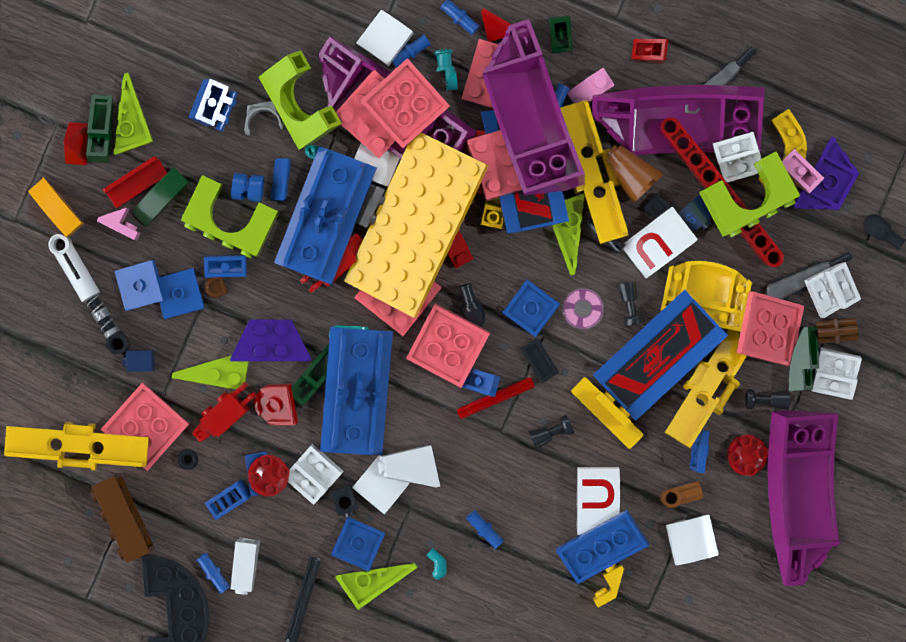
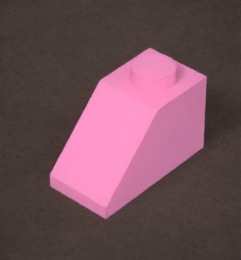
M602 68L568 91L567 94L573 104L584 100L590 103L593 101V95L606 93L614 87V83L605 69Z

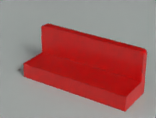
M154 156L102 190L108 195L114 206L119 208L158 183L168 172L160 159Z

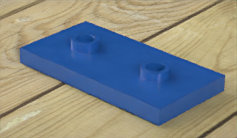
M625 510L557 547L556 552L577 584L648 547L649 542L629 511Z

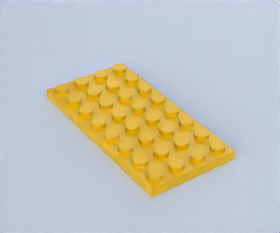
M420 132L409 142L384 195L385 201L383 205H379L376 212V220L373 225H370L356 254V262L350 267L344 281L413 318H417L489 165Z

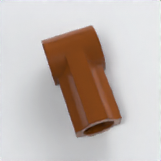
M699 481L667 488L660 493L661 503L670 508L703 499ZM672 492L675 495V500L673 503L668 504L666 495Z

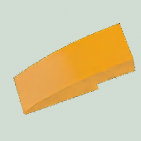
M44 177L28 191L65 237L69 238L84 225L72 208Z

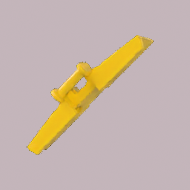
M584 100L561 107L563 118L585 173V185L575 187L574 192L578 194L584 191L600 244L628 236V230L614 188L621 184L606 161L609 157L607 153L611 149H602L588 101ZM584 147L592 148V157L584 158L581 150ZM601 156L609 178L608 183L605 184L603 183L596 158ZM600 187L604 189V197L597 198L593 194L595 188Z
M728 330L726 333L728 336L720 342L709 362H699L695 367L693 376L683 386L685 390L691 389L665 433L689 448L695 442L712 412L722 415L723 407L734 389H737L740 385L734 376L747 357L737 353L740 332ZM720 362L725 363L728 370L720 372L717 364ZM721 381L728 384L720 398H712ZM696 398H699L702 401H704L705 405H699L696 401Z
M65 422L63 430L6 426L4 456L58 460V468H63V466L91 468V471H96L97 463L147 467L149 437L94 433L96 424L91 423L87 426L73 425V422ZM53 439L61 440L62 447L60 450L52 449L51 441ZM95 442L103 444L104 450L102 453L98 454L95 451ZM65 452L90 454L89 460L64 457Z

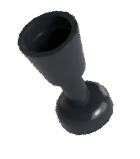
M636 281L616 285L622 301L626 302L629 315L624 318V326L645 322L643 315H637L634 303V300H637Z
M746 389V409H753L756 403L769 404L770 407L789 410L790 392L789 390L770 392L769 395H756L753 389Z
M566 414L561 416V424L549 429L543 427L528 431L536 450L551 441L552 436L565 431L567 435L574 434Z

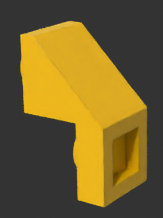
M498 197L486 201L481 225L502 229L504 217Z
M621 563L612 565L602 573L610 588L606 589L604 587L595 593L596 596L593 597V600L598 608L616 598L624 571Z

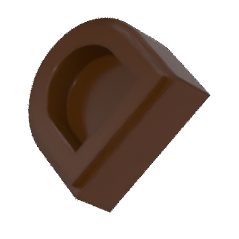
M211 277L205 283V291L210 297L217 298L229 293L223 277Z

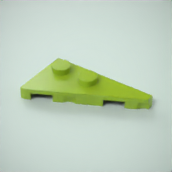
M125 73L122 80L121 102L119 103L118 126L116 128L117 135L114 148L115 155L153 142L129 73Z
M584 194L564 200L569 222L552 225L570 276L576 273Z
M231 356L174 372L172 373V378L237 389L246 382L249 362H230Z
M412 563L374 569L369 572L361 571L341 574L335 578L359 610L414 571L418 566Z

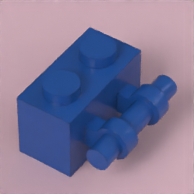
M205 79L202 81L188 118L205 126H214L215 122L218 121L215 129L223 132L225 125H228L230 121L228 117L232 107L234 108L237 103L235 99L238 93L230 90L227 97L226 93L229 87L212 79ZM224 103L225 105H224V107H223V110H222L221 114H219V111H220V109H221V106H222V104Z

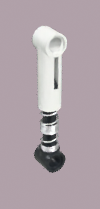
M62 234L52 236L48 244L49 249L54 253L80 300L88 303L87 307L91 308L96 323L101 325V331L105 332L108 350L113 354L126 353L130 348V340L123 334L122 330L118 329V326L114 325L113 318L109 316L110 312L103 306L104 302L100 301L98 297L100 291L75 250L72 240ZM63 239L65 241V248L59 251L56 248V243L58 240ZM66 255H68L69 259L71 260L73 266H74L75 269H76V272H75L74 268L72 267V265H71V263H70V261L68 260V258H67ZM117 338L123 341V347L120 350L114 347V341Z

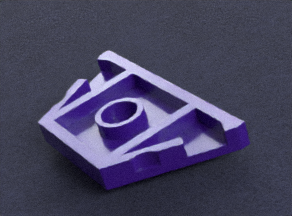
M833 136L830 137L814 166V169L824 179L810 193L801 190L800 196L797 197L796 203L792 206L793 208L839 210L859 172L851 164L849 157L842 151Z
M249 320L230 358V362L311 361V357L292 320Z

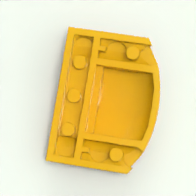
M689 261L675 267L673 265L669 267L661 311L685 289L721 328L741 332L752 282L749 279L747 281L738 271L714 262Z

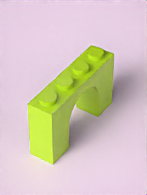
M301 50L285 56L259 76L261 83L299 150L312 145L342 124L332 105L317 111L313 115L304 113L297 105L294 97V84L300 76L311 69Z
M777 151L753 164L765 187V198L758 209L746 210L739 207L731 198L722 180L699 192L723 237L728 234L730 237H733L742 232L741 227L748 225L750 228L760 222L758 218L764 215L766 218H769L778 213L777 208L783 205L784 208H787L796 203L794 199L799 197L800 194Z
M202 175L181 218V221L185 222L184 227L194 232L198 228L204 231L203 236L213 241L215 238L223 240L222 245L232 250L234 246L242 249L240 254L251 259L253 255L258 257L279 212L259 202L250 222L244 229L235 233L224 232L217 227L212 215L213 206L223 185Z

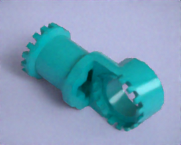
M452 49L434 51V55L437 56L438 65L436 72H445V83H448L446 84L448 86L446 91L458 90L456 71L452 66Z

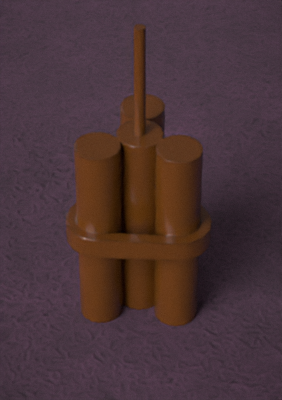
M833 318V320L816 322L818 344L835 343L837 345L840 342L858 340L856 318L839 320Z

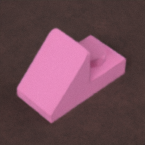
M795 149L782 161L789 176L793 179L794 185L807 193H810L824 179Z
M128 208L98 217L97 219L101 224L137 241L141 234L136 231V226L128 222L123 225L129 212Z

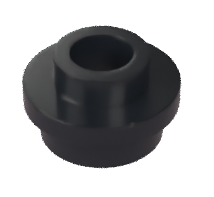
M185 449L179 453L177 460L181 468L190 470L196 467L199 458L194 450ZM186 455L192 457L191 463L185 461Z

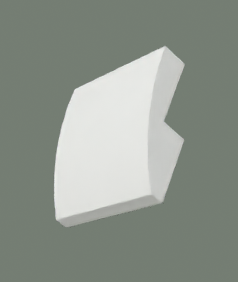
M381 10L357 41V44L389 66L413 35V31Z
M754 132L713 143L718 164L726 182L758 174L753 164L762 158Z
M362 143L354 158L377 167L372 181L386 187L389 186L400 160L398 156L389 150L378 158Z
M846 262L837 264L804 280L820 318H825L840 308L845 309L861 300Z
M820 348V369H815L812 391L853 400L858 381L857 375L862 361L861 356Z
M312 444L290 468L288 482L314 505L343 473V470Z
M378 456L352 488L385 514L410 482L383 477V474H380L378 469V462L380 461Z
M702 515L666 525L675 565L691 563L719 555L709 515Z

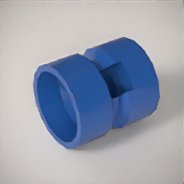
M235 172L232 181L231 198L242 201L248 198L251 202L261 203L264 190V176L252 174L251 177H248L245 173Z

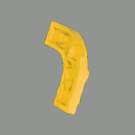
M790 109L771 120L785 146L782 161L794 149L805 159L807 142L804 132ZM759 177L758 179H759V181L761 182V184H762L763 187H764V184H763L761 178Z

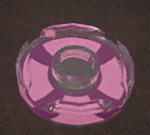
M587 288L576 289L570 292L564 299L562 306L563 316L575 328L590 329L602 319L604 312L603 301L593 290Z

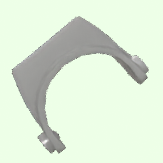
M272 101L247 106L245 135L250 136L249 123L252 117L262 111L273 113L278 118L280 129H284L285 124L281 121L280 115Z

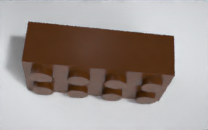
M121 473L91 486L93 490L91 491L92 498L95 503L99 502L102 509L100 510V515L103 521H107L111 528L108 530L110 537L113 541H117L119 546L117 551L122 560L125 559L126 563H129L153 551L155 546Z

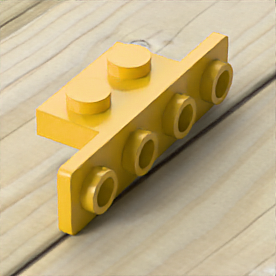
M586 377L571 390L627 448L631 449L643 437V433L628 419L630 414L622 406L618 409L613 404L615 399L607 391L604 394L599 391Z

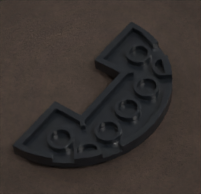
M159 555L142 556L145 597L166 596L168 636L149 637L148 642H204L209 629L210 612L206 594L199 581L187 568L172 559Z

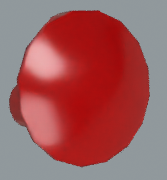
M754 435L736 437L730 443L727 450V460L730 467L741 475H755L764 468L768 457V449L765 444Z
M263 455L250 465L248 481L256 493L263 496H275L286 487L290 471L280 458L274 455Z

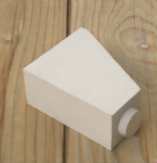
M431 445L379 456L378 469L380 474H383V477L430 487H440Z
M240 537L235 543L231 589L235 590L237 594L247 595L248 592L253 590L260 540Z

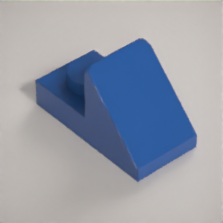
M472 368L462 387L495 397L500 377Z

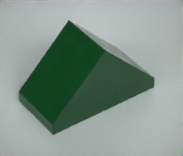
M570 15L549 18L548 28L552 54L573 51Z

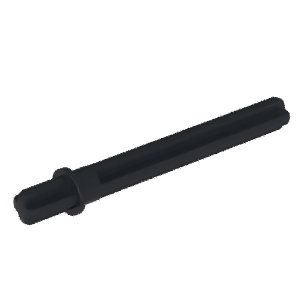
M310 557L284 642L298 641L321 563L319 558Z

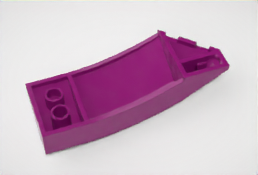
M528 19L509 25L502 42L499 43L492 56L491 62L483 72V78L524 195L566 191L585 185V173L563 118L531 22Z
M333 37L327 39L319 53V59L324 72L322 76L325 92H327L329 100L328 107L332 105L335 112L374 69L384 78L391 73L381 65ZM446 109L421 133L463 153L467 147L466 141L472 139L476 131ZM395 141L388 150L402 159L408 144L402 148Z
M674 85L593 95L592 116L607 129V132L618 143L620 142L635 155L676 153L659 131L661 121L668 117L676 118L703 152L715 153L713 143L754 132L761 154L765 88L729 85ZM688 105L689 111H696L699 107L700 110L696 114L685 113V106ZM670 121L665 123V130L672 133L675 129L674 124ZM679 138L677 142L678 147L685 149L688 145L687 140Z
M792 410L772 412L768 450L769 509L774 545L783 585L786 587L803 585L809 579L807 576L814 568L818 569L828 557L826 554L832 547H837L841 542L838 535L834 498V454L838 422L837 413Z

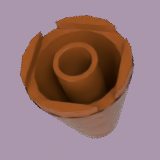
M615 145L607 153L609 157L606 161L632 203L638 200L663 175L660 170L622 145L619 148Z

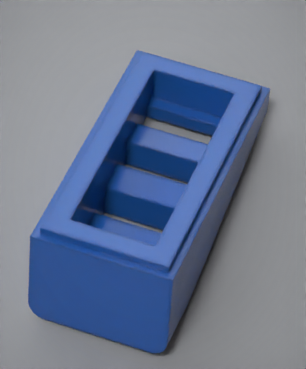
M239 479L204 504L214 519L217 520L247 501L251 497V493L244 481ZM229 492H231V494H232L233 497L235 498V500H236L235 503H234V501L232 500V498L230 497V495L228 494ZM222 496L228 503L229 507H227L221 499ZM215 501H217L223 511L220 512L214 504Z

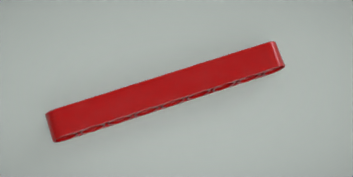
M673 117L662 120L659 125L660 133L704 189L722 180L733 201L739 207L748 210L681 123ZM667 121L672 122L675 126L672 133L665 130L664 126ZM679 138L687 140L688 145L685 149L678 147L677 142ZM693 154H697L700 157V163L697 166L691 163L690 158ZM707 170L713 173V180L711 182L704 180L703 175ZM759 223L752 226L749 231H745L743 227L740 228L742 237L766 266L778 267L783 263L784 255ZM759 235L765 240L762 247H758L755 244V239ZM771 252L777 254V261L773 264L768 260V255Z

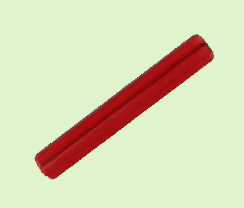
M531 377L497 391L495 397L488 395L458 408L457 414L460 419H464L534 388V382Z

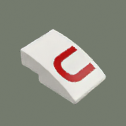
M670 207L624 243L626 247L623 250L643 276L648 278L698 239L675 209Z
M577 467V534L581 535L620 514L619 467Z

